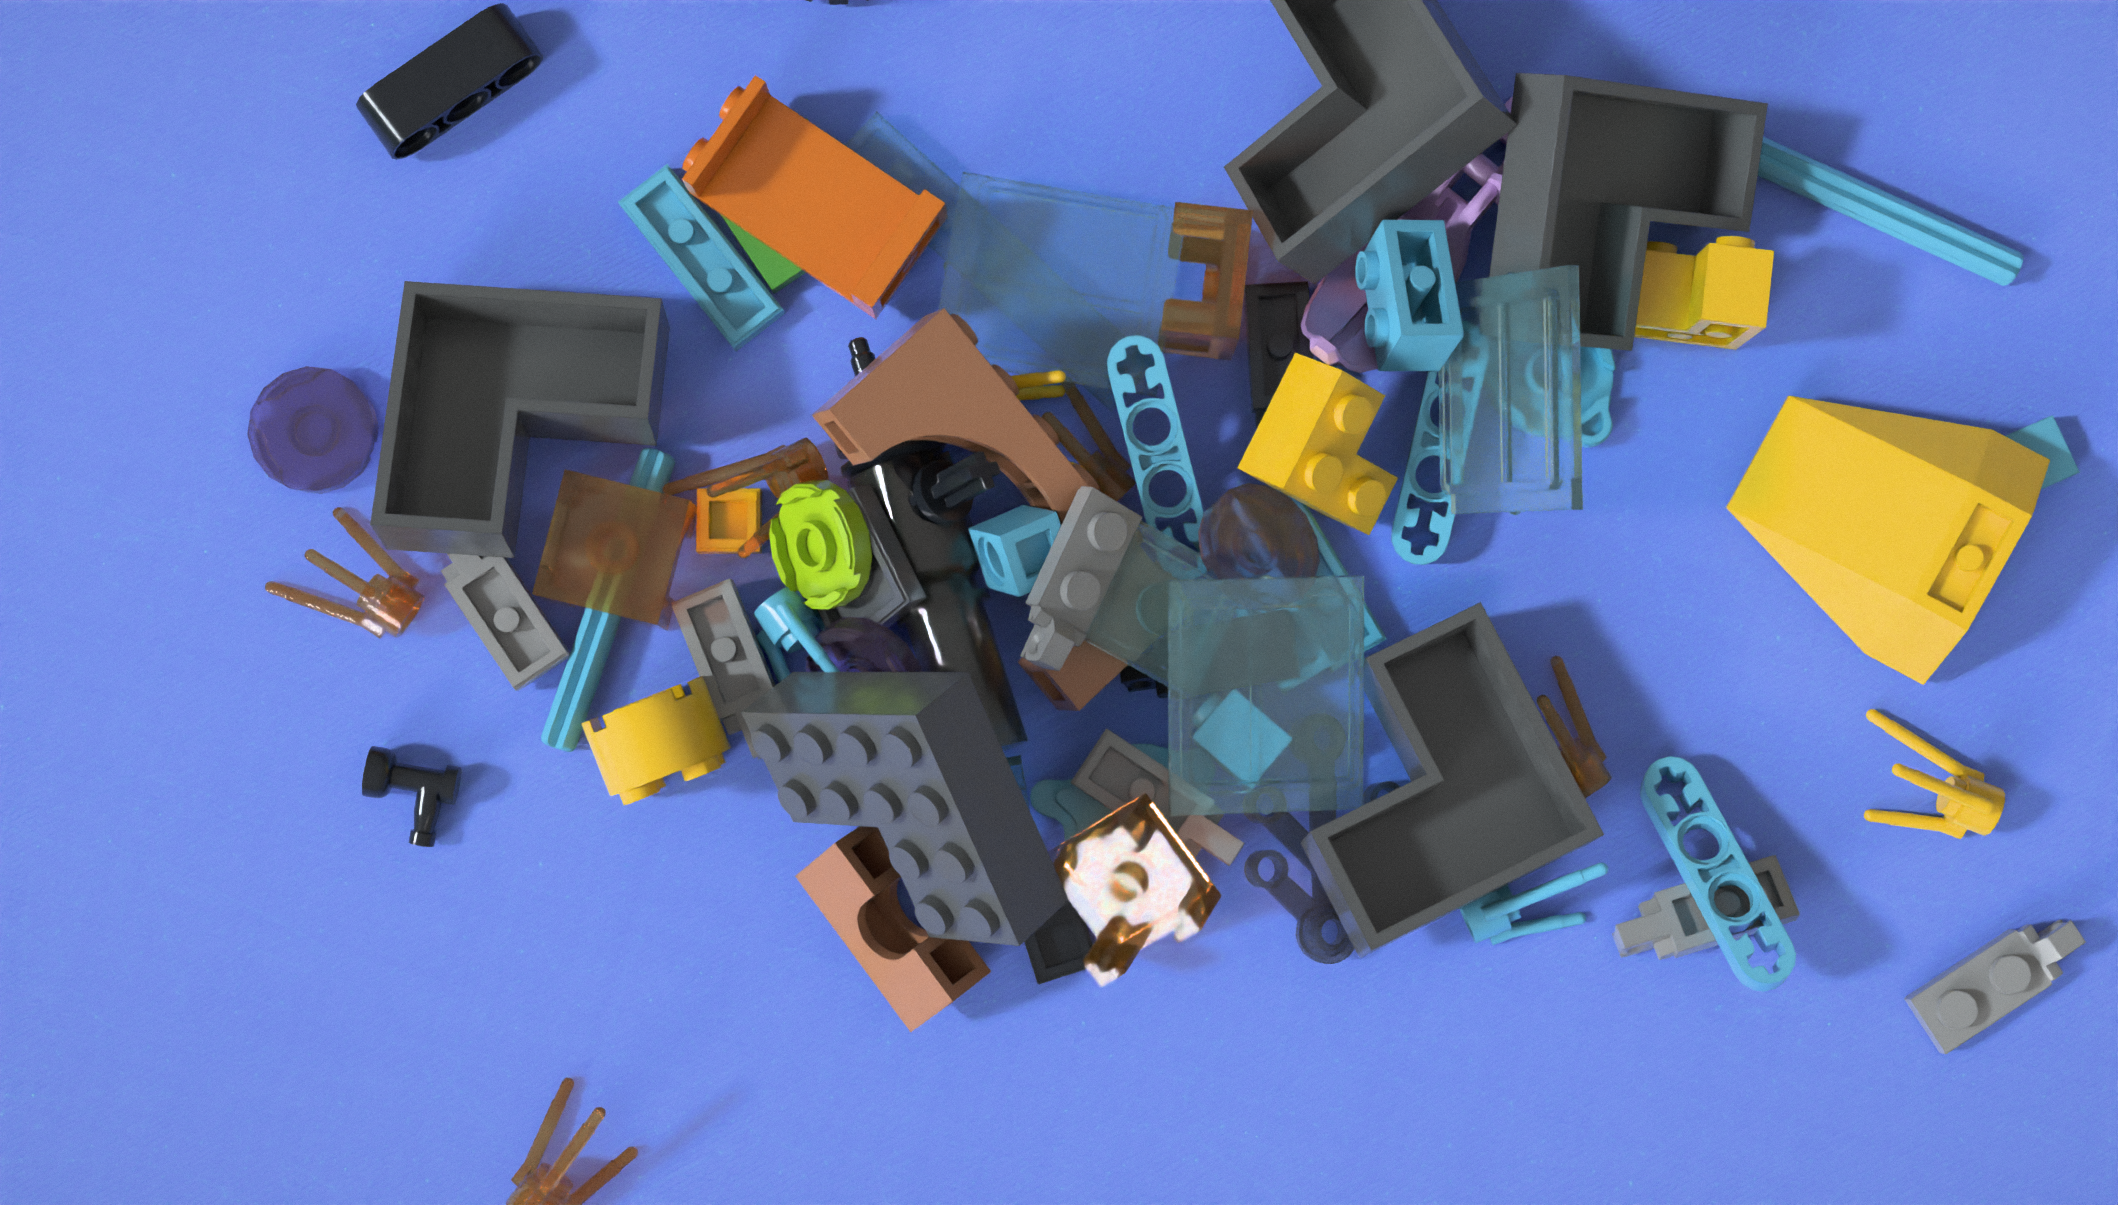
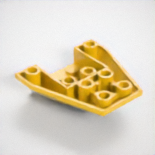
M1787 396L1725 508L1864 654L1924 685L1968 631L2033 516L2050 459L1992 429Z

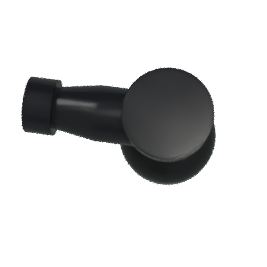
M371 746L363 772L362 795L371 798H383L390 793L392 788L417 792L414 806V829L410 830L408 843L423 847H434L436 838L434 829L440 814L441 803L455 804L459 792L462 769L459 766L447 765L444 771L397 763L396 755L392 750Z

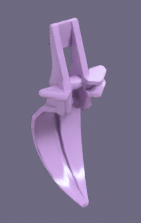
M1513 96L1505 103L1510 114ZM1508 132L1499 139L1505 145L1507 144ZM1482 153L1397 219L1444 220L1455 286L1467 260L1473 227L1494 202L1499 205L1504 161L1498 167ZM1464 173L1482 186L1469 203L1451 190ZM1368 243L1321 280L1305 307L1301 322L1302 332L1310 340V351L1327 365L1333 367L1340 364L1346 369L1358 373L1378 369L1375 348L1369 347L1365 338V318L1368 311L1366 292L1358 288L1355 276L1357 256L1360 251L1365 250Z

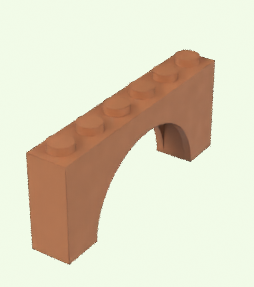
M945 308L921 318L812 414L813 418L853 465L872 461L882 452L899 443L915 440L952 444L972 453L984 452L986 460L988 462H997L1000 471L1015 484L1030 506L1056 511L1061 525L1081 486L1094 487L1100 491L1094 478L1080 465H1072L1059 450L1057 445L1060 440L1051 425L1039 415H1031L1016 397L1019 394V389L1012 377L996 364L990 365L975 345L978 344V339L968 323L956 314L949 315ZM1135 532L1089 634H1086V638L1080 647L1073 646L1060 671L1042 669L1024 658L1018 661L1019 665L1057 710L1080 711L1188 609L1176 593L1179 590L1176 579L1172 578L1169 573L1162 571L1157 562L1151 563L1138 547L1137 543L1140 541L1137 532Z

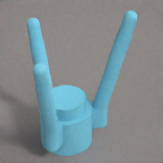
M788 587L783 588L766 599L753 614L763 628L756 638L768 655L778 682H781L790 675L780 649L782 646L788 653H793L804 647L824 672H840L826 651L815 639L819 633L818 628L831 639L818 610L811 609L802 602L805 600L798 591H790ZM864 649L858 654L851 655L867 672H887Z
M1603 862L1597 863L1516 895H1512L1508 885L1460 908V911L1474 942L1479 943L1489 938L1493 946L1513 937L1581 925L1586 921V916L1582 912L1515 923L1510 922L1521 918L1520 908L1607 874L1608 866Z

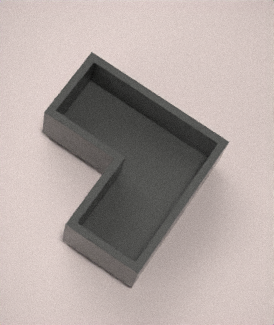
M1270 0L1322 87L1225 165L1224 169L1277 261L1313 284H1316L1367 244L1382 220H1397L1517 125L1437 0Z
M1516 73L1511 115L1517 125L1508 132L1482 334L1533 343L1632 351L1650 221L1750 232L1768 103L1568 75Z
M404 281L370 526L384 547L388 550L515 558L530 437L657 446L670 332L662 298Z
M1480 602L1366 657L1356 670L1355 674L1411 782L1310 831L1300 843L1359 958H1362L1590 844L1603 836L1604 833Z
M792 672L741 712L751 732L752 745L757 754L764 760L778 789L779 802L790 815L793 822L879 828L889 850L890 862L900 874L915 906L916 918L929 937L1020 946L1069 901L968 672Z

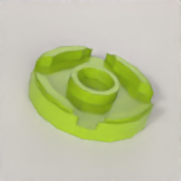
M812 480L793 485L779 497L776 505L782 504L779 517L771 519L769 532L772 559L780 579L790 591H799L807 599V601L802 603L811 609L829 610L844 606L860 596L870 575L872 562L870 534L861 510L846 490L829 480Z

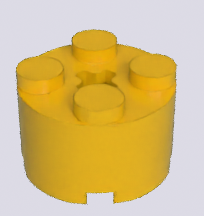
M703 676L687 682L691 694L685 695L682 685L679 684L603 715L602 718L606 725L604 728H602L598 717L581 723L610 796L619 794L623 805H628L660 792V789L666 786L663 779L665 776L681 771L684 781H689L719 769L722 764L726 763L722 752L727 751L731 746Z

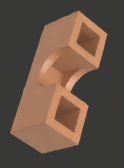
M857 827L835 842L795 876L910 1032L947 1007L991 972L969 941L929 937L925 929L918 927L908 919L901 909L897 897V885L901 876L890 862L889 850L878 827Z

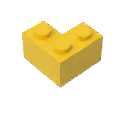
M1739 236L1716 238V243L1707 244L1696 256L1677 254L1678 247L1674 244L1647 241L1634 337L1736 350L1766 328L1774 251L1756 249L1754 240Z
M1295 353L1237 469L1324 516L1370 535L1398 480L1396 476L1357 455L1385 395L1343 370Z

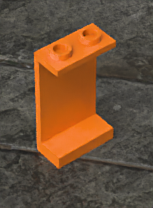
M755 75L746 89L737 86L727 97L719 112V118L723 121L709 140L704 137L700 138L691 148L683 162L682 169L686 173L682 180L691 195L874 319H877L947 219L946 204L925 189L920 195L916 194L770 95L766 82Z

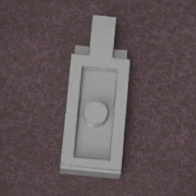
M1081 486L1078 489L1025 604L1031 606L1028 621L1034 623V627L1020 657L1042 669L1060 671L1073 646L1080 647L1086 638V634H1089L1142 516L1094 487Z
M447 554L453 563L441 570L447 580V583L444 585L515 691L522 690L569 658L570 651L506 557Z
M729 578L674 601L671 604L699 676H703L720 721L723 722L728 735L742 731L752 757H757L759 760L761 757L752 745V735L741 712L775 686V682L735 582Z
M1107 728L1071 781L1072 785L1176 854L1182 853L1192 861H1194L1200 850L1204 849L1230 866L1245 844L1217 825L1225 811L1213 804V798Z
M1776 855L1750 862L1749 864L1782 925L1796 921L1800 913ZM1685 883L1655 892L1652 899L1639 904L1638 908L1642 917L1615 925L1616 930L1612 933L1621 958L1653 948L1659 960L1672 956L1679 958L1718 945ZM1727 885L1715 891V905L1724 915L1736 918L1744 916L1750 911L1749 897L1739 887ZM1757 920L1745 931L1734 933L1732 936L1734 939H1739L1745 933L1748 935L1754 934L1758 927L1764 925L1760 920Z
M2059 919L2039 933L2035 931L2031 924H2026L2017 930L2008 929L1907 995L1904 1000L1939 1053L1948 1054L2051 986V981L2063 974L2057 961L2069 955L2086 943L2072 920L2063 922Z

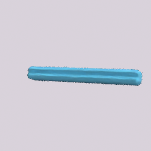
M1763 137L1758 176L2002 286L2008 285L2017 277L2024 259L2021 252Z
M643 448L638 457L541 735V741L547 746L565 752H572L577 747L583 729L581 723L586 721L675 466L674 458L663 451Z

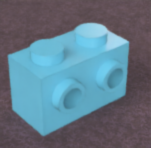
M1382 220L1365 250L1359 252L1355 267L1357 286L1360 290H1365L1368 305L1365 318L1366 342L1369 347L1375 348L1378 371H1440L1464 336L1444 220Z

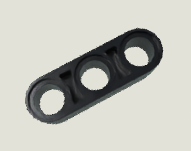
M504 3L495 4L479 12L375 83L359 97L356 107L391 158L395 160L403 159L423 149L525 79L540 65L543 55L508 5Z

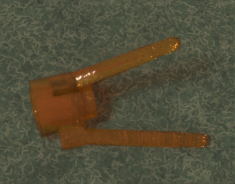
M1066 377L1065 381L1060 384L1064 387L1072 406L1103 456L1098 451L1091 455L1053 413L1045 412L1042 418L1055 430L1060 443L1094 478L1100 491L1118 501L1136 484V481L1126 472L1131 465L1115 449L1072 379Z
M802 438L788 446L783 444L765 454L667 483L663 486V492L665 495L671 496L710 485L707 488V495L715 498L765 479L771 492L779 499L783 492L795 484L812 480H829L824 460L816 446L808 438ZM777 512L771 519L779 517V512ZM771 519L739 547L737 553L740 558H747L770 539Z
M336 507L333 510L334 518L389 577L386 579L377 573L367 582L314 549H308L304 557L307 561L322 569L326 574L360 594L356 605L365 610V612L357 611L274 581H269L265 584V590L270 594L360 626L380 639L385 632L396 638L400 637L414 620L425 600V596L415 590L419 579L403 570L362 526L341 507Z
M1553 656L1550 661L1579 737L1573 738L1548 696L1539 695L1536 701L1549 727L1561 745L1558 748L1586 798L1606 785L1612 779V776L1603 764L1607 756L1593 735L1563 659L1560 656Z
M565 1078L551 1102L524 1163L511 1179L517 1187L505 1204L582 1205L638 1156V1149L634 1146L628 1147L570 1195L569 1192L574 1185L565 1173L593 1136L606 1115V1110L603 1107H596L585 1123L581 1125L553 1166L542 1163L537 1169L574 1087L573 1079Z

